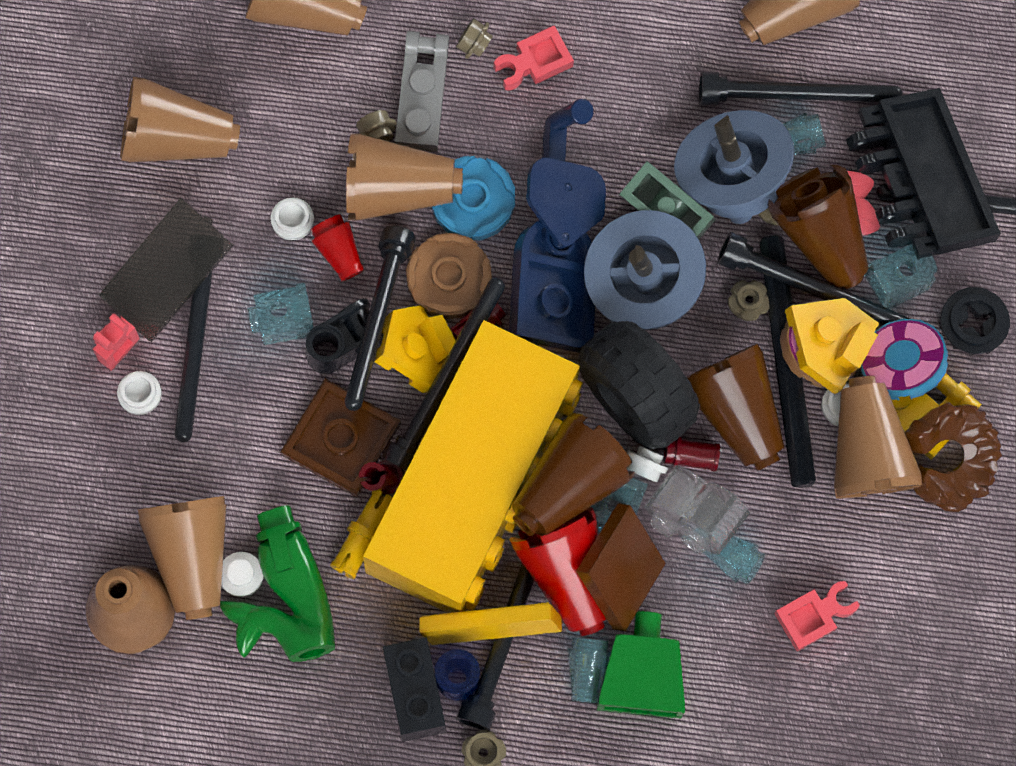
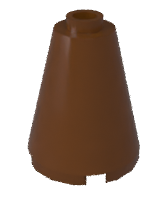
M830 165L833 172L822 174L818 167L812 168L782 184L776 190L778 199L775 203L769 199L767 205L772 218L823 278L834 286L849 289L860 284L869 269L852 179L846 168L839 165Z
M758 344L738 351L713 365H709L687 376L699 399L700 411L745 467L754 464L758 471L780 460L777 452L785 447L764 354Z
M571 413L562 421L512 504L515 512L513 516L514 522L523 532L530 536H533L535 533L540 536L547 535L628 484L635 476V471H627V467L632 461L620 443L602 426L598 425L592 430L584 425L583 422L588 417L583 414Z

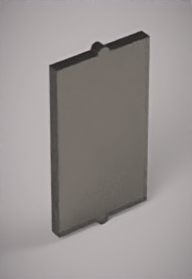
M180 198L101 291L99 296L120 314V318L126 319L148 341L152 342L234 244L212 225V218L203 217L183 198Z

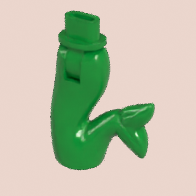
M289 505L262 512L257 515L261 532L256 534V539L260 543L258 546L260 569L267 584L291 609L293 615L269 606H256L245 602L220 601V608L223 614L230 621L238 625L236 630L238 652L242 657H246L263 632H266L276 638L291 662L308 661L329 654L335 650V634L330 604L315 558L305 536L301 532V523L294 521Z

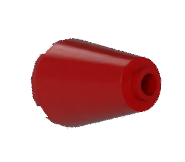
M592 507L547 535L540 536L535 533L533 536H530L519 530L520 538L511 537L509 540L512 549L547 600L560 614L563 623L570 632L579 631L580 636H587L605 627V616L576 572L599 535L597 519Z

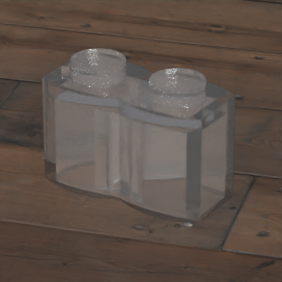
M677 465L672 468L644 505V508L652 516V519L649 521L650 524L658 532L669 538L673 534L680 536L682 542L698 554H702L706 550L719 555L750 514L735 494Z

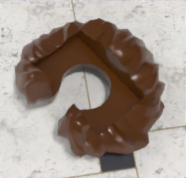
M950 402L931 409L921 419L914 420L909 429L905 431L913 454H926L944 440H954L961 445L963 452L962 461L951 471L941 472L933 468H924L921 464L918 465L923 485L913 490L925 502L935 504L944 511L959 512L966 509L968 504L973 502L974 498H981L990 494L988 486L995 482L994 475L998 471L997 461L1002 457L1000 452L1002 445L998 439L999 432L992 426V422L985 418L986 412L978 411L977 406L970 404L953 406Z

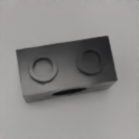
M427 637L382 646L402 742L446 733V724Z

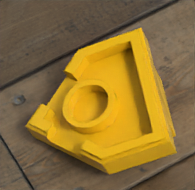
M846 298L792 305L785 310L788 325L793 327L798 351L796 355L800 369L833 394H837L843 389L851 373L861 367L878 336L875 330L879 323Z
M421 305L393 310L386 316L382 330V343L377 349L374 362L388 371L394 368L409 378V385L422 393H427L456 340L443 315L428 317Z

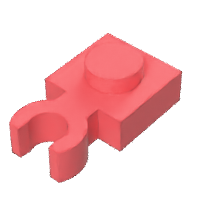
M554 25L517 42L516 49L519 55H501L495 59L493 68L495 72L503 68L514 70L515 74L506 78L503 82L504 89L508 91L520 86L523 77L529 74L535 85L572 68L574 60Z
M115 313L109 317L110 323L100 332L97 331L93 336L94 343L96 344L93 351L98 361L110 371L115 368L140 339L136 328L126 319L120 318Z
M846 581L835 583L827 592L826 598L822 600L814 589L775 611V616L797 652L835 631L837 626L832 617H849L859 608L860 604L858 601L853 602L849 606H842L836 600L837 593L847 588L848 584Z

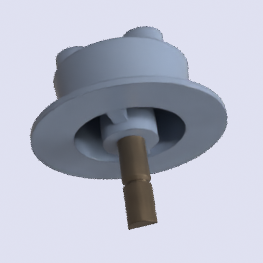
M751 110L722 113L702 122L682 141L675 157V176L680 188L697 203L706 206L718 216L729 218L735 224H743L748 222L752 216L765 211L768 208L769 199L773 203L778 199L776 190L786 182L785 178L793 164L794 144L786 127L779 120L768 114Z
M635 211L611 221L595 237L585 260V284L596 308L610 321L634 322L644 330L658 329L680 319L696 303L705 283L706 258L699 239L692 229L680 219L660 211Z

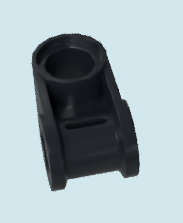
M367 298L351 303L337 315L309 331L306 337V359L314 371L321 374H330L357 358L371 307ZM381 333L378 348L381 346L383 333ZM329 342L334 344L337 350L333 355L326 357L318 355L314 348L319 343Z

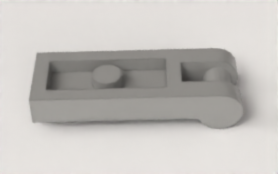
M407 31L395 136L396 144L419 150L438 151L449 49V35L436 34V38L420 36V32ZM418 53L434 55V63H417Z

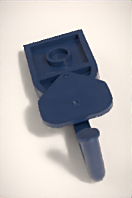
M586 99L574 101L572 104L549 115L545 121L542 158L531 165L527 178V203L539 220L526 227L515 243L509 318L510 333L533 344L578 353L581 352V347L594 336L595 305L588 294L584 278L585 260L592 243L586 232L603 219L606 200L605 182L596 170L565 161L567 127L574 123L586 124L593 117V106Z

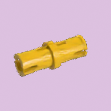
M381 490L372 491V495L357 521H351L347 528L349 535L334 561L330 564L337 572L342 574L344 571L346 573L345 576L355 579L356 573L364 561L363 555L393 498L388 494L385 497L382 496L383 491Z

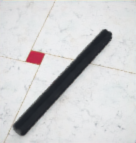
M780 235L763 237L760 242L761 254L787 265L783 237ZM764 274L765 287L767 288L766 295L769 299L770 308L768 312L791 485L796 488L809 487L814 485L816 476L803 379L790 370L783 357L780 344L781 332L787 322L785 310L792 306L790 285Z

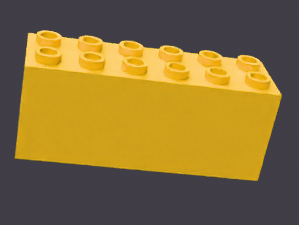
M483 320L363 555L366 574L446 613L463 612L466 609L470 611L475 610L485 589L483 587L485 579L482 577L486 569L494 572L504 552L503 545L505 539L502 536L505 530L513 533L517 527L513 520L515 512L512 504L561 425L563 414L569 416L574 412L581 397L580 390L583 386V382L578 380L580 366Z

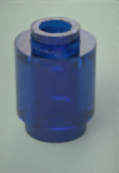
M453 649L445 652L438 659L435 666V678L439 692L451 700H464L471 694H474L480 681V666L477 659L471 653L462 649ZM454 671H461L465 674L466 681L452 683L449 681V675Z

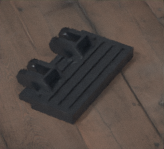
M940 88L883 99L879 101L878 105L859 109L858 114L864 128L880 124L882 126L851 134L846 139L849 150L858 152L859 150L863 151L882 146L884 150L860 157L855 162L858 172L868 174L882 171L893 201L912 197L910 200L885 205L875 212L879 225L913 219L914 224L894 228L884 235L888 247H901L911 244L917 259L997 241L1001 232Z

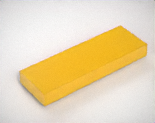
M549 602L425 615L419 618V633L423 637H427L431 645L562 632V618Z

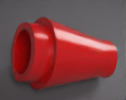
M341 214L330 217L310 229L314 237L311 242L336 271L341 282L349 280L364 271L350 222H345Z

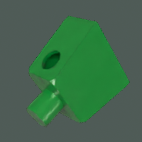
M638 611L635 615L633 635L616 634L597 702V711L678 719L683 717L685 713V697L679 640L660 638L662 614Z

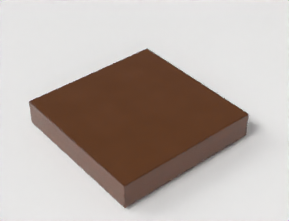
M325 378L280 453L281 456L357 498L363 489L360 482L367 481V478H359L361 468L368 462H379L389 442L401 425V420L363 400L359 410H348L345 406L347 390Z
M618 503L576 572L612 629L626 631L666 563L631 505Z

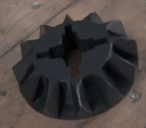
M980 287L964 288L951 295L944 304L939 318L941 320L942 336L949 340L953 349L967 352L970 356L983 353L989 354L1003 343L1010 328V316L1005 303L995 293ZM968 310L972 312L975 318L990 316L981 325V334L977 333L973 327L960 328L968 319Z

